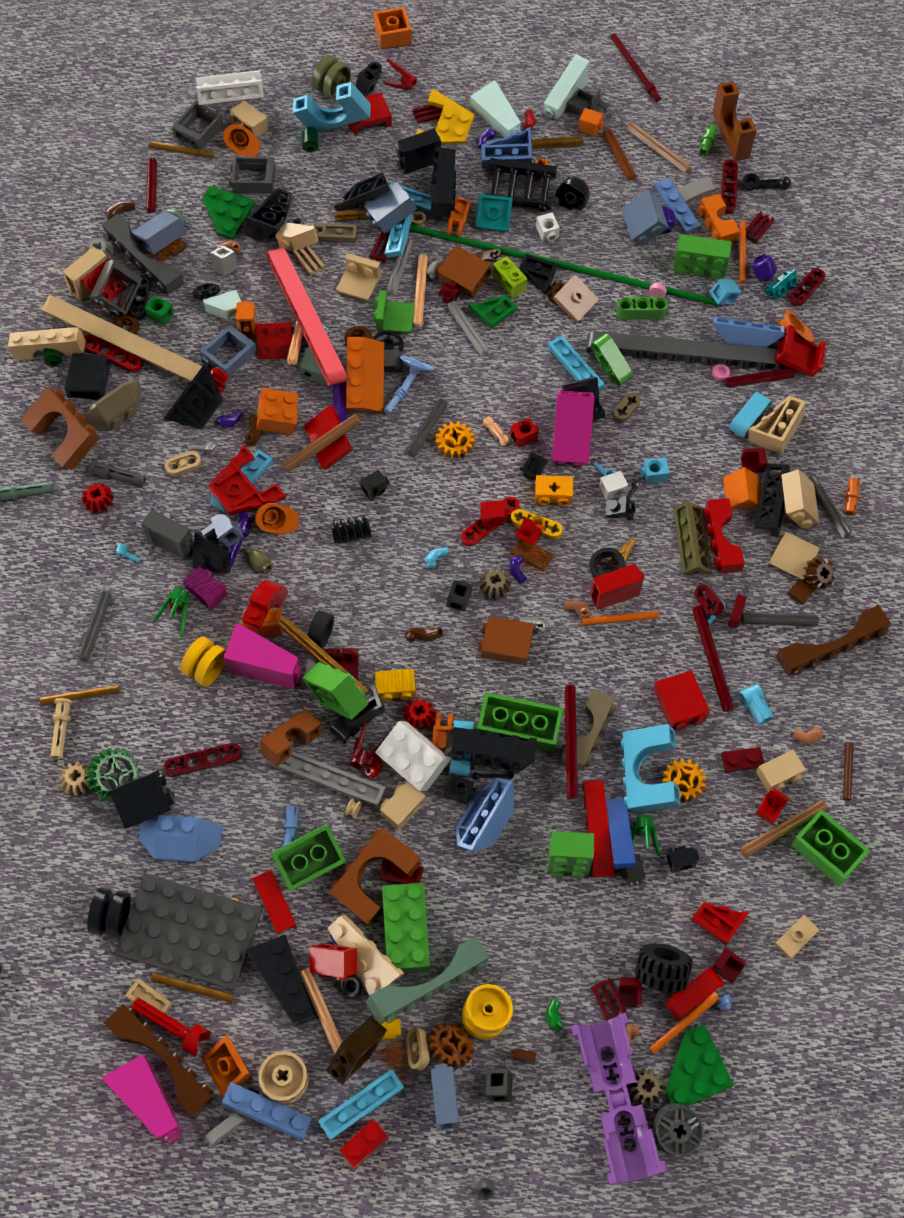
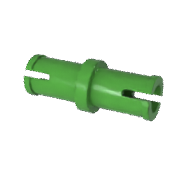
M715 124L707 126L706 133L701 139L702 144L698 151L699 154L705 155L706 153V156L709 155L718 129Z

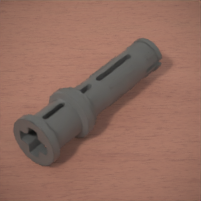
M95 459L92 460L89 467V475L102 476L106 480L113 478L141 487L144 486L146 481L145 475L114 468L110 463L106 465L99 463Z

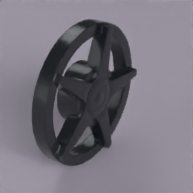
M381 331L373 337L376 340L382 335H388L387 338L381 341L384 342V350H393L395 346L401 345L399 351L402 352L404 349L402 337L394 331ZM390 335L397 337L400 340V342L394 343V341L390 339Z

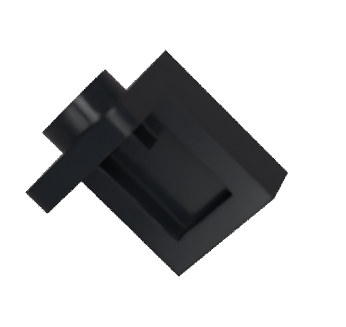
M531 452L526 463L519 470L523 472V477L532 481L533 478L536 479V475L542 474L548 460Z
M627 496L606 500L605 516L607 518L626 516L628 520H633L636 507Z

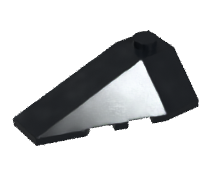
M277 188L246 217L245 235L254 240L261 241L277 232L285 223L293 193Z

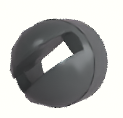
M484 1178L477 1183V1197L487 1200L494 1196V1185L489 1179Z

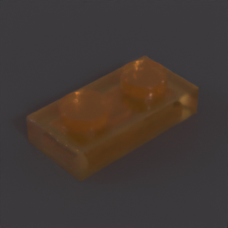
M519 539L511 551L512 556L520 555L524 562L542 572L546 570L554 555L522 539Z

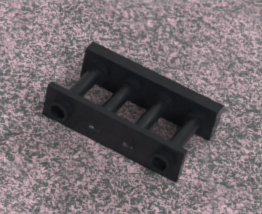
M490 158V171H493L494 175L491 194L485 193V195L512 197V205L538 208L537 210L540 212L551 210L552 201H547L550 180L556 179L557 166ZM502 172L510 174L507 196L497 195L500 174ZM519 174L526 175L527 177L524 198L514 197L516 179ZM535 177H542L544 179L541 200L531 199L533 179Z

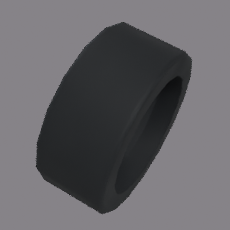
M610 547L597 550L591 556L589 562L593 578L601 575L597 571V564L605 557L615 558L619 563L618 569L626 567L623 555L618 550Z
M318 610L311 621L307 636L323 649L331 635L335 618L332 614Z

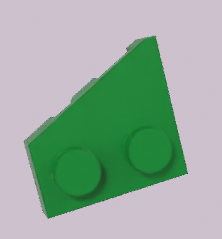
M506 295L496 299H487L485 303L475 304V302L469 304V309L491 329L516 312L518 308Z

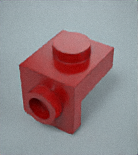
M771 788L763 798L755 814L773 825L789 798L778 790Z

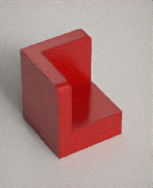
M525 517L514 536L532 545H536L545 526Z

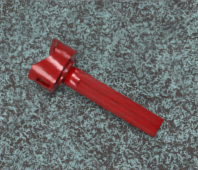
M139 997L136 998L131 1006V1009L178 1038L183 1039L181 1049L195 1058L198 1053V1044L205 1039H209L212 1032L200 1024L196 1023L194 1027L189 1029Z

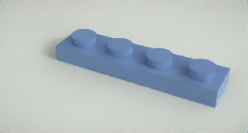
M666 178L654 183V188L668 209L673 210L675 219L683 232L688 234L700 229L701 225L671 180Z
M232 1082L221 1103L223 1107L301 1141L304 1139L311 1121L309 1116Z

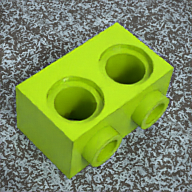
M507 256L493 264L492 276L512 298L527 290L528 278Z

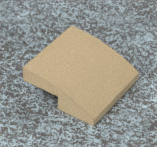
M785 532L769 564L804 580L805 577L803 575L806 574V571L803 568L808 567L806 561L816 557L820 548Z

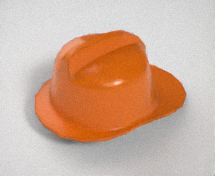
M232 124L225 129L223 134L224 142L231 150L239 155L256 157L259 154L260 142L246 127Z
M787 309L786 316L777 323V326H784L785 329L790 324L795 327L794 335L813 342L815 339L810 329L790 309Z
M267 503L258 510L256 523L263 531L283 535L297 529L299 516L294 509L288 506Z

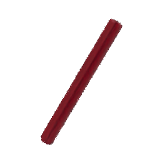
M701 605L693 607L694 618L722 710L724 712L732 711L734 706L704 609Z
M566 685L567 799H577L575 685Z

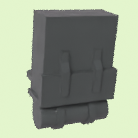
M578 88L568 101L567 110L581 117L585 108L605 113L608 104L601 100L600 89L593 95Z

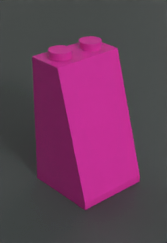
M557 390L552 461H556V464L574 462V465L583 466L585 463H589L595 398L592 392Z
M236 623L224 655L228 673L296 689L297 684H301L303 677L298 657L241 624Z
M143 1054L102 1077L105 1083L157 1139L163 1143L168 1142V1144H172L181 1138L180 1134L184 1131L150 1061Z

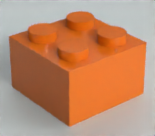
M405 7L373 12L374 28L381 49L412 44V30Z
M262 388L258 398L256 430L286 435L293 434L297 425L298 394Z

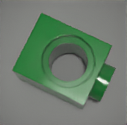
M153 296L146 303L145 311L147 318L166 325L174 314L172 303Z

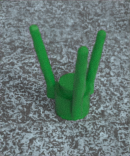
M175 587L173 593H169L168 598L154 617L153 622L155 623L170 601L173 604L169 616L170 619L173 618L177 607H182L183 605L179 635L183 637L187 607L190 601L187 598L189 592Z
M648 815L637 817V824H633V849L637 833L639 832L640 835L645 836L646 850L649 851L650 835L652 833L656 854L660 856L656 825L653 824V817Z

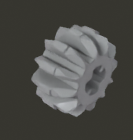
M101 237L96 240L92 238V241H87V246H84L85 253L95 247L97 250L103 251L109 261L111 257H114L113 246L106 238L103 240Z

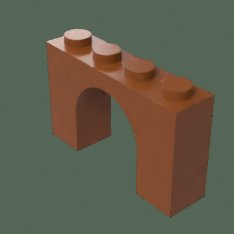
M734 81L718 84L712 114L733 160L739 161L750 158L757 130L751 118L737 121L736 106L739 91Z
M47 387L22 417L21 421L31 432L42 434L56 418L64 416L68 423L67 436L52 456L61 467L72 470L81 462L100 437L95 433L96 429L92 425L87 424L86 418L74 409L75 405L64 398L65 394L61 390Z
M384 827L380 830L377 829L372 834L370 843L367 846L364 845L359 850L357 859L345 867L344 875L332 883V889L329 892L369 926L379 917L383 909L371 900L362 889L361 877L365 868L374 861L388 860L411 877L423 862L417 854Z

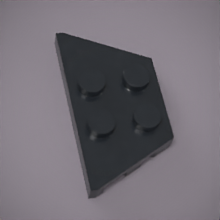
M383 172L355 183L343 196L344 201L334 205L335 210L341 211L354 205L359 206L366 200H373L378 195L390 191Z
M206 364L201 367L163 418L164 420L178 422L182 425H190L198 429H202L224 400Z

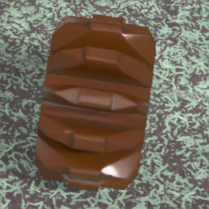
M814 557L812 560L806 561L808 567L803 568L806 571L803 577L807 578L805 583L814 589H824L826 586L832 585L831 579L836 578L833 576V572L836 569L832 568L833 563L831 561H828L825 557Z

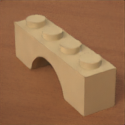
M79 327L10 333L8 348L15 360L33 359L34 352L45 348L55 349L66 356H72V353H84L86 340Z

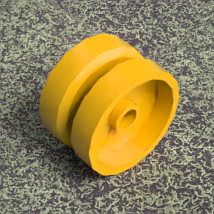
M202 636L198 638L188 648L182 659L181 673L189 678H194L203 687H208L215 681L226 665L224 661L226 649L219 645H214V642L207 637Z
M484 984L476 987L471 991L462 1008L461 1020L466 1031L471 1036L480 1040L497 1038L503 1033L513 1015L511 998L504 989L496 985Z

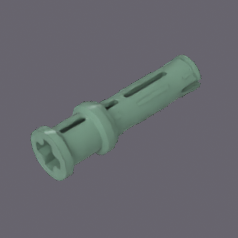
M53 482L22 486L11 484L9 487L0 488V503L3 500L10 499L16 501L19 497L54 493Z

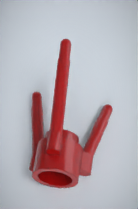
M386 59L391 67L402 74L400 80L402 85L384 82V84L401 88L405 91L408 88L412 89V86H415L417 83V77L406 72L390 59Z

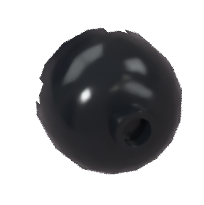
M569 177L564 179L557 187L555 196L558 197V203L561 207L571 211L572 208L581 211L589 201L590 190L587 183L582 179Z

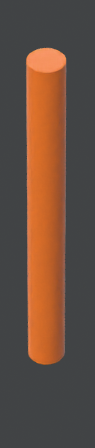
M740 221L739 282L746 283V221Z
M658 611L587 617L582 618V625L658 619L659 613Z
M713 992L649 1047L652 1053L655 1055L720 999L719 996Z

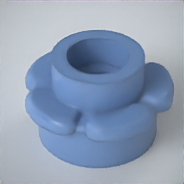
M729 993L719 995L720 999L714 1005L715 1008L719 1007L720 1011L732 1007L731 1002L734 1001V998H731Z

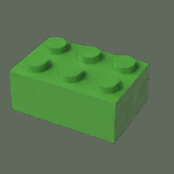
M680 234L673 271H677L680 274L690 273L699 277L704 275L714 279L724 278L730 257L731 241Z
M318 662L302 677L320 704L351 720L369 704L365 699L366 694L355 685L356 680L349 673H343L338 668H332L329 664L324 665Z
M822 809L791 843L792 847L838 886L845 881L871 851Z
M328 824L270 853L289 891L346 862Z
M552 831L548 847L547 873H552L554 877L572 874L574 878H584L585 875H589L594 854V834Z

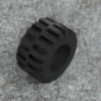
M659 943L643 945L639 951L635 977L645 986L657 991L669 993L682 992L688 986L693 960L684 951L670 945Z

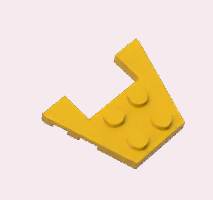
M432 89L428 105L443 109L436 127L441 144H465L474 120V114L435 89ZM417 130V133H416V134H419V133H422V132H425V131Z

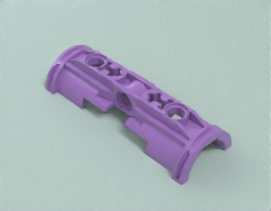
M626 1013L618 1014L617 1017L609 1021L593 1025L577 1024L571 1026L573 1036L578 1037L584 1064L589 1068L594 1092L605 1091L610 1109L609 1113L600 1115L606 1140L603 1141L611 1173L607 1174L609 1185L637 1181L667 1171L665 1161L659 1160L652 1129H648L643 1106L632 1107L627 1085L635 1083L636 1078L630 1059L632 1051L625 1025L628 1024ZM603 1051H612L614 1059L611 1062H604L601 1058ZM617 1064V1068L613 1067L615 1075H619V1078L616 1079V1084H612L611 1081H607V1078L610 1077L609 1069L604 1070L603 1067H611ZM625 1116L626 1120L631 1121L628 1124L629 1132L633 1130L634 1135L628 1134L621 1138L620 1133L625 1132L623 1126H619L618 1122L621 1121V1117ZM633 1139L636 1142L637 1147L633 1152H628L624 1149L625 1140Z

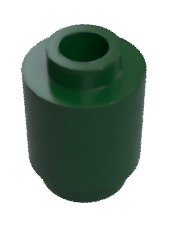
M306 127L302 132V148L307 152H314L319 147L318 132L314 127Z
M48 348L43 349L44 363L46 365L55 367L61 364L62 355L60 351Z

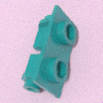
M796 269L785 271L776 279L777 282H773L766 287L765 293L768 296L773 295L774 301L782 297L785 292L794 287L798 282Z

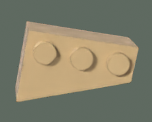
M788 396L773 409V412L768 416H764L761 422L749 429V441L760 447L783 454L805 415L806 401Z

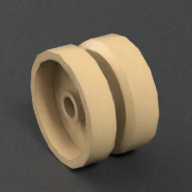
M288 1051L275 1052L268 1056L261 1064L258 1073L259 1084L266 1097L281 1105H288L300 1100L306 1093L309 1085V1073L302 1059L295 1053ZM287 1076L288 1079L284 1082L281 1078Z

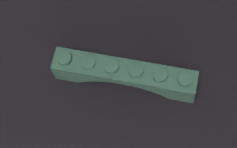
M475 936L457 947L450 965L435 979L411 987L387 985L371 994L366 1004L379 1025L384 1022L389 1024L399 1017L398 1014L403 1011L409 1013L415 1009L417 1003L430 1001L438 991L444 993L452 987V983L456 981L458 983L463 982L469 977L468 974L473 971L479 973L486 967L485 964L490 957Z

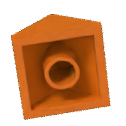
M743 467L723 477L725 497L730 499L732 510L759 508L762 493L759 475Z
M270 609L260 629L245 624L242 620L241 625L262 637L282 636V628L277 625L278 621L282 618V609Z
M228 1035L224 1036L201 1058L222 1097L226 1094L231 1082L240 1086L252 1079Z

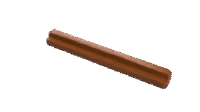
M611 129L605 130L603 136L628 181L635 180L636 174Z

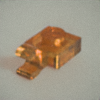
M180 238L176 239L156 253L160 256L157 259L163 263L170 255L173 257L177 256L187 248L186 243Z

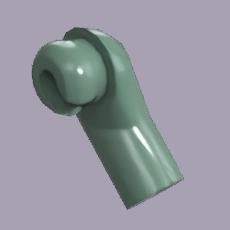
M170 208L166 210L167 213L173 214L178 218L180 217L184 224L188 222V219L177 209Z

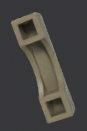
M596 689L592 690L584 710L591 719L592 730L586 736L577 739V769L583 771L585 766L589 767L593 758L590 754L593 749L597 750L601 741L598 737L600 733H605L609 724L606 720L608 716H613L616 709L614 705L615 698ZM566 747L560 761L566 764Z

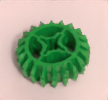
M108 748L106 753L102 750L99 752L100 757L97 755L93 757L96 763L90 762L88 764L89 767L93 768V770L86 771V774L92 775V777L86 779L87 782H93L89 789H97L94 792L95 796L102 793V801L107 796L109 803H112L113 799L110 795V790L106 789L101 781L109 782L111 788L122 785L121 780L124 776L129 775L128 782L141 777L137 773L141 772L142 769L135 768L139 761H131L134 758L133 754L126 757L127 750H123L121 754L120 748H115L114 753L112 748ZM108 759L107 771L99 775L102 764ZM115 759L124 763L127 769H121L118 763L115 762ZM113 772H117V774L122 773L121 775H118V777H115V779L111 778V776L106 777L107 775H110Z

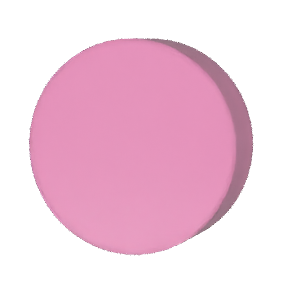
M654 283L650 286L648 294L650 297L665 298L667 289L660 283Z
M718 364L713 367L712 376L715 380L725 381L729 377L730 369L726 365Z

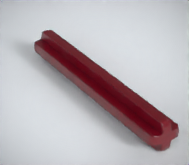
M154 157L149 158L147 163L146 209L148 213L156 212L157 159Z
M793 368L727 377L725 384L727 388L790 379L794 378L795 371Z

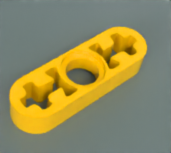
M516 509L511 514V523L515 527L520 528L523 519L527 517L533 521L540 522L543 526L547 524L546 531H543L541 536L556 540L562 535V525L556 521L522 509ZM521 515L522 519H520V521H517L516 517ZM553 528H557V532L551 533Z

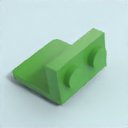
M380 290L379 297L375 298V308H377V311L373 312V322H376V330L380 332L411 333L414 304L387 301V291Z

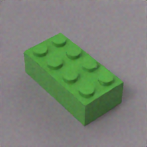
M485 692L477 730L481 731V735L495 732L499 733L500 737L503 738L516 735L520 736L519 740L529 741L530 737L537 738L536 750L555 753L564 708Z
M424 883L382 886L386 955L392 960L391 963L397 969L400 968L404 973L430 972Z

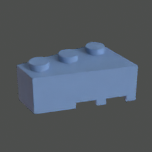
M531 127L519 133H512L511 136L481 144L482 169H490V158L532 163Z

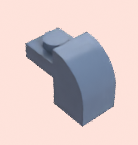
M224 514L211 517L212 524L201 531L208 540H213L216 543L222 541L228 547L244 537L240 527Z

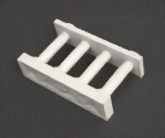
M260 70L196 78L199 105L264 97Z

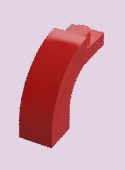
M270 580L262 581L249 598L250 603L241 619L242 622L260 629L272 606L277 608L282 606L288 594L287 588Z

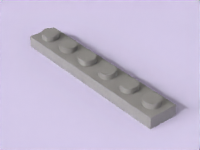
M292 751L290 758L277 767L267 760V765L375 807L379 806L386 790L384 786Z

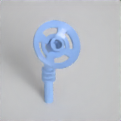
M401 355V360L410 367V373L402 386L395 391L384 412L390 414L398 402L403 400L407 395L408 388L420 371H433L434 367L421 363L417 359Z

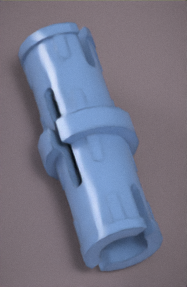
M286 807V823L283 825V830H285L283 846L297 839V830L299 831L300 827L298 825L299 807Z

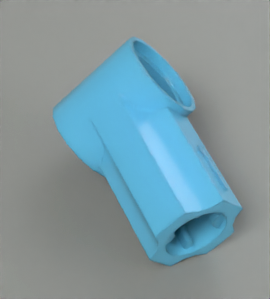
M758 684L738 692L739 699L743 700L744 707H748L758 725L773 719L774 715L766 704L764 693Z

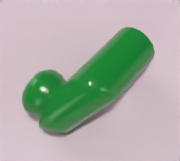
M552 998L545 1013V1019L550 1029L560 1032L564 1028V1022L561 1021L557 1014L561 1002Z

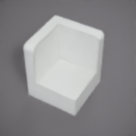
M618 471L601 477L599 487L607 500L614 498L616 491L627 488L628 483L622 472Z

